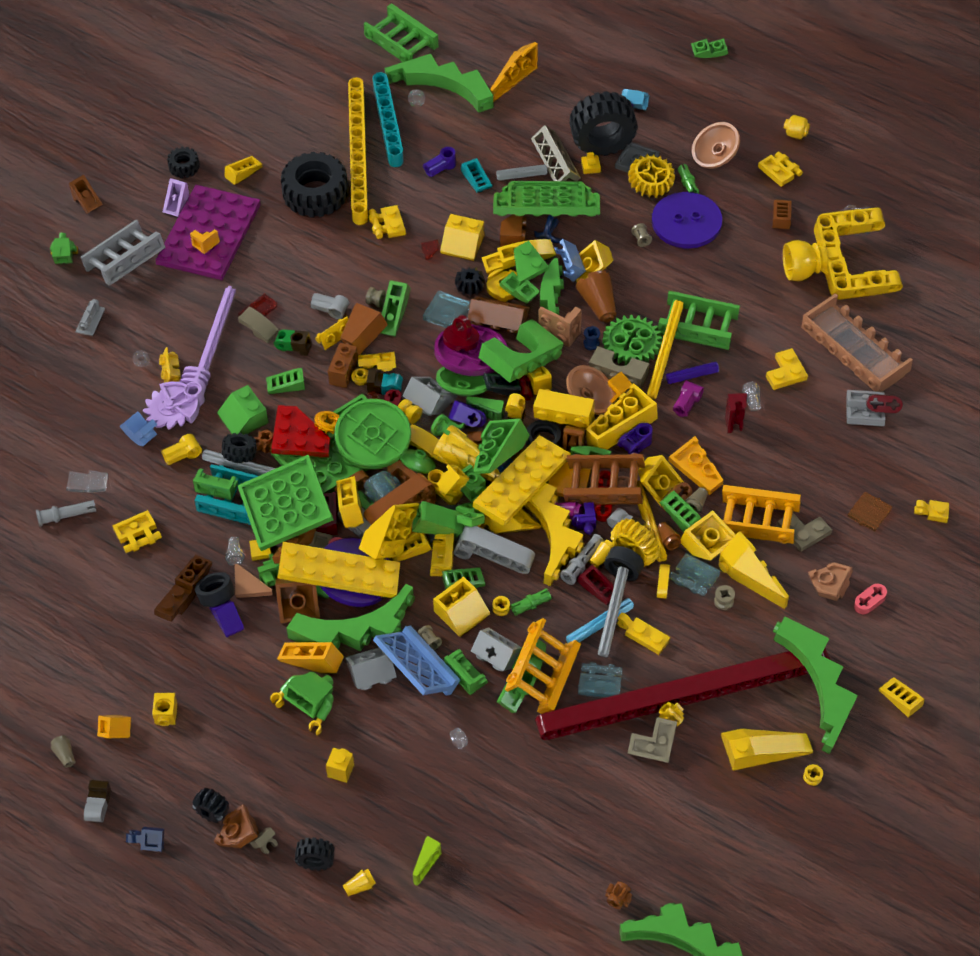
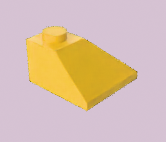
M594 240L579 253L586 272L577 278L576 282L582 277L585 280L588 278L587 274L604 270L614 261L608 246Z
M663 455L647 457L645 468H639L638 470L640 482L660 506L659 502L676 484L684 482Z
M522 508L505 526L486 516L484 522L489 526L488 529L495 534L535 530L542 527Z
M712 510L686 529L680 540L681 544L692 556L711 561L723 551L736 534Z

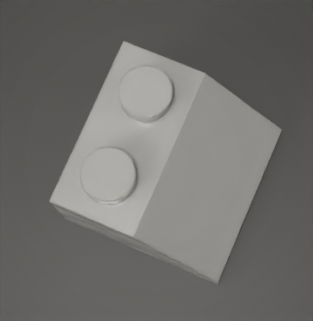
M411 377L402 395L410 400L412 405L421 407L422 412L428 416L440 415L457 398V395L444 390L431 377Z
M380 647L345 657L352 680L357 689H370L373 687V684H386L391 682L393 678H396L393 662Z

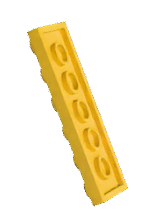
M539 435L473 501L472 507L505 526L567 462V455L571 453Z
M283 542L277 579L394 598L397 595L400 562Z

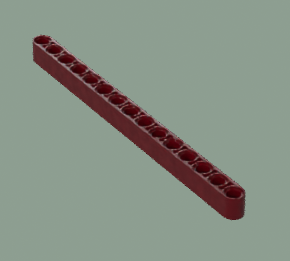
M824 648L821 656L830 660L827 650ZM788 651L546 712L537 716L535 722L541 739L551 740L659 712L660 708L668 702L684 706L809 673L800 660Z

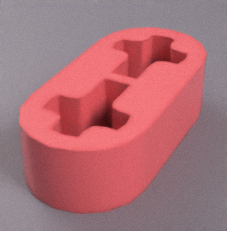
M873 584L856 597L854 603L855 611L865 615L882 604L887 595L886 587L882 584ZM867 602V606H860V603L864 604Z

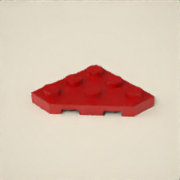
M278 405L271 454L309 455L329 458L330 437L314 426V422L297 406Z

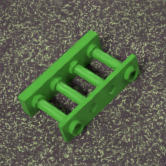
M392 3L387 6L388 15L374 27L367 22L364 23V35L366 38L400 59L401 62L412 60V55L425 46H429L433 50L439 47L438 34ZM391 22L397 25L386 34L379 31ZM402 30L409 33L398 42L391 39ZM413 38L420 40L418 44L409 50L402 47Z
M668 292L667 305L671 306L667 319L660 318L658 323V331H661L662 336L665 334L673 303L675 300L684 303V309L689 310L685 323H678L674 338L729 350L732 333L728 332L731 319L738 320L739 305L680 292ZM696 311L706 313L703 326L692 324ZM713 315L724 317L721 330L710 328Z

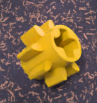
M668 702L660 708L659 717L676 721L677 726H679L684 720V713L682 712L684 709L678 703L674 705Z

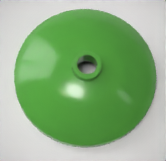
M445 367L437 371V383L444 390L454 395L467 397L479 395L487 391L483 375H461Z

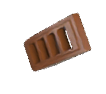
M774 200L772 228L790 229L791 201Z

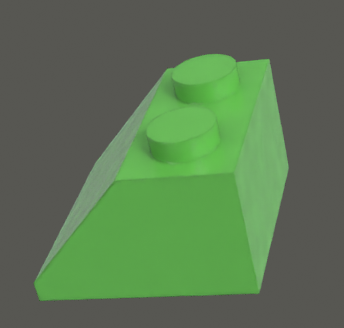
M249 385L232 392L217 412L231 434L242 433V435H245L268 424L266 408Z

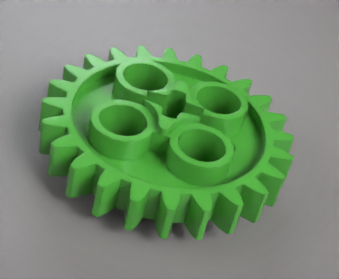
M623 315V320L616 318V323L611 321L610 326H606V331L603 332L604 348L615 352L614 359L618 358V363L625 361V365H627L631 358L649 363V358L654 360L655 355L659 354L662 344L661 331H658L657 325L653 326V321L647 323L646 317L640 320V315L636 319L633 318V315H630V318L627 319Z

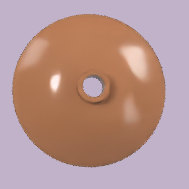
M727 122L713 123L704 128L697 135L692 145V156L695 162L707 169L718 168L729 162L735 156L740 146L738 130Z
M580 365L569 372L566 379L569 394L594 399V413L596 415L605 414L607 408L611 404L614 405L616 401L610 402L616 393L609 387V379L599 370L591 366Z

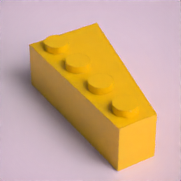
M633 383L626 393H622L619 396V400L614 405L611 404L607 408V412L604 415L601 414L586 428L587 445L608 450L618 443L621 436L628 433L638 424L643 422L650 424L657 420V403Z

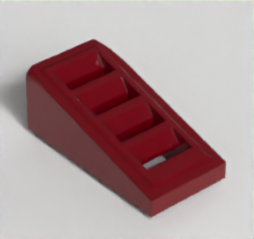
M591 565L579 576L577 582L605 605H608L612 593L608 597L604 594L608 591L613 592L614 585L594 565ZM596 581L599 582L597 586L594 585ZM604 586L605 589L601 592L599 589Z

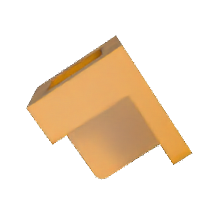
M216 229L210 233L205 232L203 235L196 230L190 233L192 246L203 254L220 242Z
M619 372L608 381L609 387L616 393L610 402L613 403L618 400L619 396L622 393H626L632 385L622 372Z
M99 715L97 736L104 738H129L131 717Z

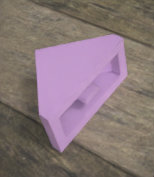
M170 178L163 213L177 217L180 215L189 198L186 182Z

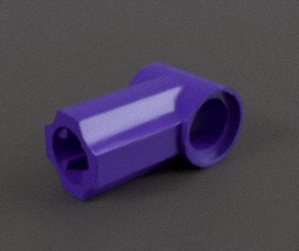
M444 147L438 156L424 163L423 168L429 177H433L444 169L450 170L456 167L455 149Z

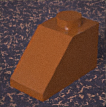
M567 425L564 428V450L570 453L571 447L585 445L586 428H579L573 425Z

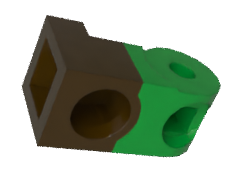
M280 330L274 342V346L280 351H296L304 356H308L312 345L308 331Z

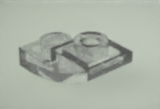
M89 470V474L69 471L66 491L80 493L106 491L108 473Z

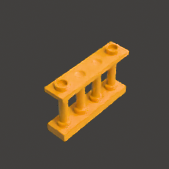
M723 485L722 500L727 505L724 520L722 521L735 534L740 531L746 538L794 544L795 530L790 529L792 513L800 512L801 495ZM735 504L746 505L743 523L731 521ZM754 506L765 508L762 525L751 524ZM773 509L785 510L782 528L770 526Z
M544 618L532 622L528 627V636L513 671L506 679L508 683L505 687L507 692L519 687L537 699L540 704L537 712L540 714L555 710L581 646V643L576 640L563 644L545 632L543 627L546 619ZM539 637L559 650L560 656L558 660L536 647ZM532 654L553 667L552 670L554 671L551 677L529 663ZM525 670L546 684L547 688L544 694L522 680Z

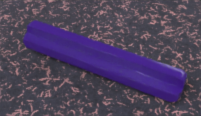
M711 362L666 374V381L668 384L717 373L719 372V365L717 362Z

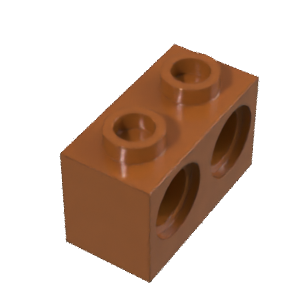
M339 343L328 369L330 385L343 388L348 387L351 374L358 362L356 346Z

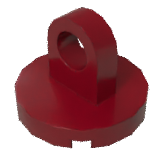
M460 315L454 319L452 325L444 330L443 342L452 350L460 351V349H465V351H470L479 344L480 335L472 327L470 320L466 316Z

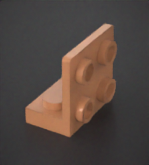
M540 307L539 324L562 341L564 345L570 347L581 334L582 310L574 307L564 318Z

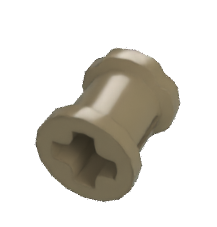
M644 223L635 225L631 230L632 234L636 236L637 244L640 247L647 246L652 242V236L646 231L647 227Z
M430 625L423 626L417 633L433 650H436L442 643L441 638L436 637Z

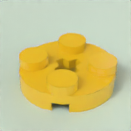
M497 269L490 273L486 283L488 294L504 302L514 299V296L499 285L512 271L516 275L517 272L510 269L509 271Z

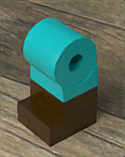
M369 369L367 392L369 394L385 395L391 389H397L401 392L403 377L396 373L383 374L377 373L375 369Z

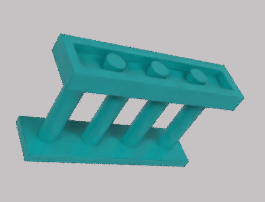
M211 464L210 466L212 476L228 480L235 476L239 484L258 477L257 475L229 469L222 465ZM197 494L194 501L198 512L251 525L244 503L238 505L231 503L232 500L214 499V496L211 495L202 496Z

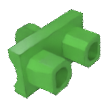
M273 553L269 554L270 560L263 562V566L257 567L260 581H264L268 587L275 585V577L278 576L279 564H274Z

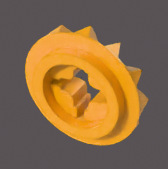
M331 411L318 412L314 417V426L318 427L320 431L324 430L325 433L331 432L334 434L336 422L340 415Z

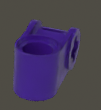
M454 400L448 416L451 420L465 423L471 427H482L487 420L483 411L458 400Z
M645 422L638 424L628 433L621 436L617 445L620 448H624L628 454H639L652 443V426Z

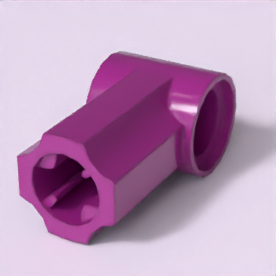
M686 380L681 388L680 396L673 406V411L680 417L688 416L695 402L698 403L700 401L704 387Z

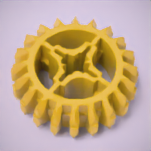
M646 154L645 157L640 155L639 159L635 158L628 171V180L631 183V188H636V193L641 192L642 196L647 194L649 198L651 195H654L656 198L658 194L663 196L665 192L668 193L675 180V171L672 168V163H667V159L662 160L661 155L655 157V154L652 156Z
M626 518L618 522L611 531L610 538L613 541L612 543L615 546L629 548L639 554L644 562L643 567L653 563L660 554L661 548L658 545L659 541L655 539L656 536L652 535L651 530H648L645 525L642 526L638 521L635 522L633 519L629 520Z

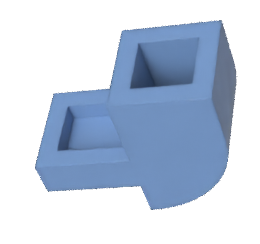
M137 411L119 427L137 445L144 446L157 435L153 428L158 424L153 419L147 422Z

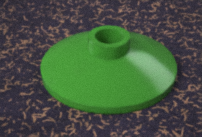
M407 449L406 453L400 458V461L406 467L419 473H429L436 467L433 459L423 450Z

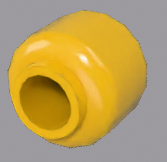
M792 115L790 119H786L784 129H786L787 136L802 139L808 135L810 124L807 118Z

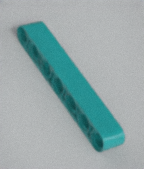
M378 72L372 78L373 91L387 159L390 166L400 167L404 162L403 147L388 77L385 73Z

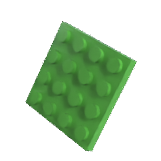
M309 455L237 485L261 551L334 520Z

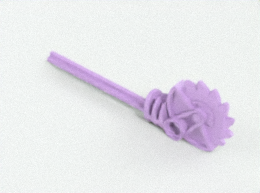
M232 286L225 288L199 366L185 367L180 382L173 381L159 384L161 391L159 393L153 391L152 400H145L148 408L143 409V412L149 416L146 420L149 422L153 419L158 424L155 426L156 428L167 425L169 430L177 423L179 426H183L185 420L192 424L197 418L199 408L205 402L204 394L211 376L209 368L236 293V289H232Z

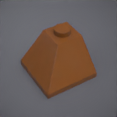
M276 579L275 585L280 623L291 622L296 613L320 619L316 585Z

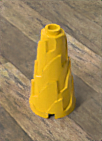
M453 425L447 428L450 431L449 435L443 433L433 451L434 455L432 457L446 465L458 466L461 470L470 464L474 469L476 457L480 453L479 446L460 429ZM496 468L491 473L480 475L484 479L493 482L501 473Z

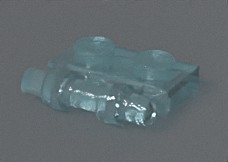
M686 553L676 566V572L680 574L672 572L669 579L675 581V584L679 586L683 585L691 589V592L694 594L699 593L705 596L708 589L702 586L704 585L710 589L719 577L720 570Z
M590 662V664L582 663L581 671L589 672V674L581 673L578 695L606 698L620 694L621 677H614V675L622 676L623 668L615 667L612 664L603 666L597 665L594 662ZM596 673L607 674V676L596 675Z

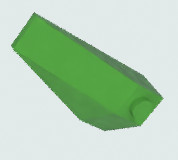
M521 419L489 421L481 434L482 444H479L478 447L480 453L475 460L474 474L493 472L523 448L530 435Z

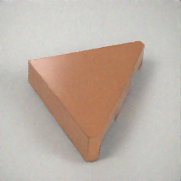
M235 564L236 598L273 595L270 587L240 565Z

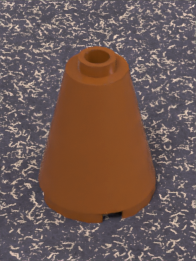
M598 270L587 274L588 278L583 280V277L579 279L576 283L577 291L598 319L605 323L613 321L617 313L609 272L607 274L605 270Z

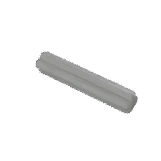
M543 164L497 170L496 176L497 180L500 181L546 175L547 166Z

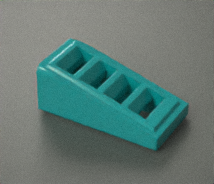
M477 158L462 163L460 170L476 193L492 188L493 185Z

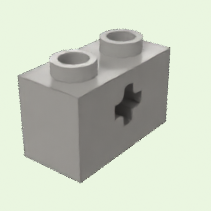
M485 628L480 630L471 652L476 654L478 659L493 664V668L496 670L506 671L512 669L511 667L522 647L494 630Z

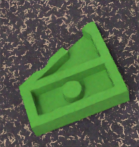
M529 241L514 248L513 253L519 286L526 280L529 281L548 270L549 266Z

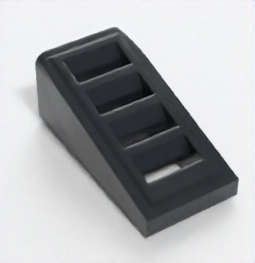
M483 374L486 388L489 391L509 397L513 393L520 394L522 390L518 379L508 382L500 374Z

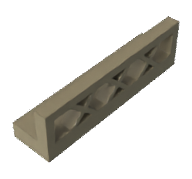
M544 125L531 140L544 164L547 166L553 181H566L568 178L578 181L581 177L556 131ZM544 135L543 143H539L538 139ZM546 147H550L549 155H545ZM553 159H557L555 167L551 166ZM559 170H562L564 175L558 179Z

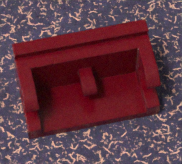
M747 393L728 394L725 413L727 433H733V424H738L739 430H743Z
M336 492L324 493L334 520L317 527L316 531L338 535Z

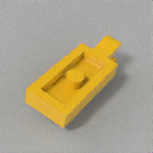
M621 612L617 618L619 620L617 625L626 629L625 636L657 655H660L670 642L668 635L637 617L632 621L627 614Z

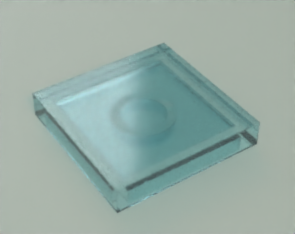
M438 290L423 314V320L447 328L453 324L455 318L460 315H466L471 301Z

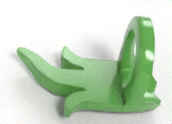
M441 414L434 420L431 433L434 436H442L443 433L449 435L450 431L447 430L449 426L453 425L458 429H463L465 423L458 425L446 415Z

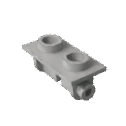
M92 299V301H89L75 331L76 333L93 336L105 311L104 307L99 306L98 300Z

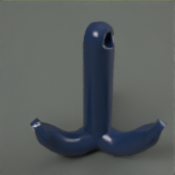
M549 215L544 232L534 231V236L538 239H551L552 243H560L562 238H556L551 235L559 220Z

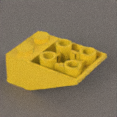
M419 504L393 505L364 532L359 549L374 559L399 557L404 550V544L407 536L410 534V528L417 515Z

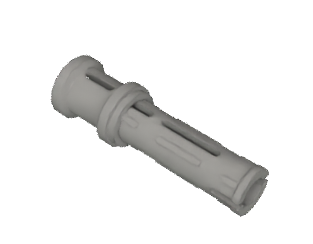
M94 500L60 508L52 506L51 509L42 511L37 509L36 514L40 527L49 522L58 523L63 518L96 512Z
M594 534L578 556L571 559L569 566L560 572V577L565 583L573 585L576 582L577 576L584 572L586 563L593 556L599 544L604 542L600 535Z

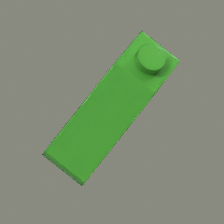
M390 280L382 311V316L388 325L380 334L396 337L410 295L411 288L407 283Z

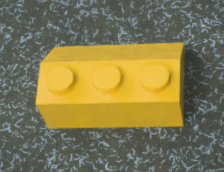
M539 389L533 405L534 418L573 425L579 428H587L595 421L594 399Z

